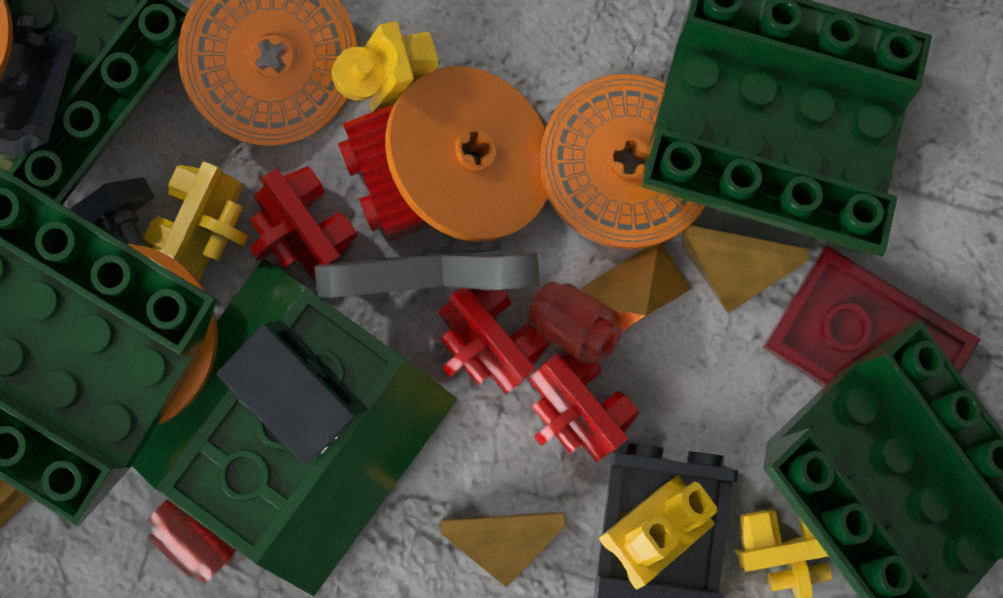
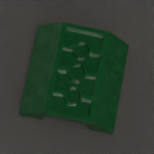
M6 0L12 20L22 15L37 17L33 33L46 36L50 35L51 31L64 28L77 35L78 38L48 142L14 159L0 155V167L63 205L178 57L181 27L189 10L179 1Z
M690 0L673 52L647 148L641 187L882 257L886 253L898 196L888 194L905 110L921 89L932 35L811 0Z
M1 167L0 479L73 525L79 526L136 461L198 359L217 299Z
M264 258L217 320L218 342L216 358L203 389L185 410L165 423L156 426L132 467L157 492L253 563L306 593L315 596L458 398L329 303L319 298L318 295ZM282 320L368 408L323 454L320 453L306 466L215 374L265 323Z
M921 320L911 323L841 370L767 442L763 469L860 598H966L999 559H1003V431Z

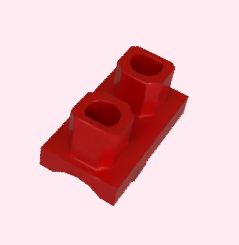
M310 167L301 168L285 176L276 168L261 178L263 186L254 195V199L263 211L254 215L250 222L261 237L251 245L249 251L256 260H261L274 254L284 269L291 267L299 260L311 279L316 283L314 266L337 263L340 256L354 243L358 236L357 231L346 216L340 212L320 224L316 223L307 208L320 201L325 191L322 183Z
M460 288L450 296L449 302L438 312L451 328L440 340L454 355L442 367V370L451 378L464 368L478 385L491 376L507 395L536 369L533 364L548 347V342L529 323L524 324L511 336L506 334L495 321V318L506 311L511 305L509 296L504 290H470L469 288Z
M583 346L564 357L557 353L527 380L542 397L532 406V409L546 424V427L534 436L538 444L542 446L553 436H556L569 454L582 445L597 463L629 439L624 433L638 417L639 410L626 394L620 391H616L600 404L586 388V385L602 372L600 363L587 347Z

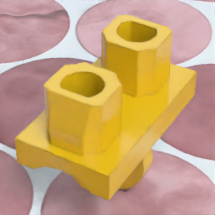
M398 21L380 24L364 47H351L344 50L334 61L331 70L332 81L336 89L346 98L354 101H364L371 98L369 107L371 112L394 104L414 81L423 76V74L434 72L439 66V61L429 31L402 36Z
M204 161L200 168L184 165L177 166L168 184V194L182 201L183 204L174 222L160 216L150 221L143 236L145 243L149 248L159 250L180 261L200 281L209 260L213 259L218 262L228 241L241 247H245L249 236L234 228L244 208L237 204V200L245 184L225 174L217 166Z
M677 475L668 480L598 539L605 548L614 553L627 570L629 581L637 590L650 582L715 525L711 517L718 512L717 506L700 483L694 481L687 486L681 477Z
M769 509L741 514L740 537L742 547L734 549L737 566L744 567V570L748 572L787 564L788 570L767 574L771 592L792 588L795 598H813L811 584L832 580L828 562L807 566L806 560L827 557L828 554L799 516L802 536L781 540L775 510Z

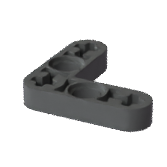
M464 250L314 266L316 292L319 298L348 297L440 286L504 290L540 285L537 252Z

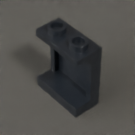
M628 443L627 454L612 453L602 535L668 480L677 475L681 477L687 486L694 481L700 483L717 506L718 512L711 517L715 523L712 528L650 582L637 590L629 581L627 570L622 562L600 542L593 597L724 598V594L719 592L732 484L737 482L739 470L723 468L725 456L688 451L687 463L664 460V447Z

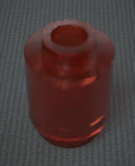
M553 281L546 284L537 293L530 306L529 319L531 323L536 325L538 334L584 364H591L599 359L609 357L620 342L622 331L619 313L571 283L560 284Z
M168 499L147 520L154 528L147 539L188 579L194 575L204 585L237 553L235 548Z

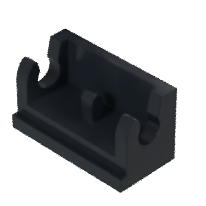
M22 15L12 20V50L6 70L0 80V153L11 159L48 142L78 38L77 35L64 28L51 31L50 35L46 36L33 33L32 31L37 17L33 15Z
M282 320L263 324L215 373L304 466L308 465L320 453L323 454L368 410Z

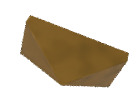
M689 225L684 231L681 246L728 314L807 262L810 252L808 248Z
M663 244L642 249L562 299L558 304L584 345L592 352L687 293L691 288Z
M563 512L449 518L442 519L440 526L441 534L507 588L565 527V515Z

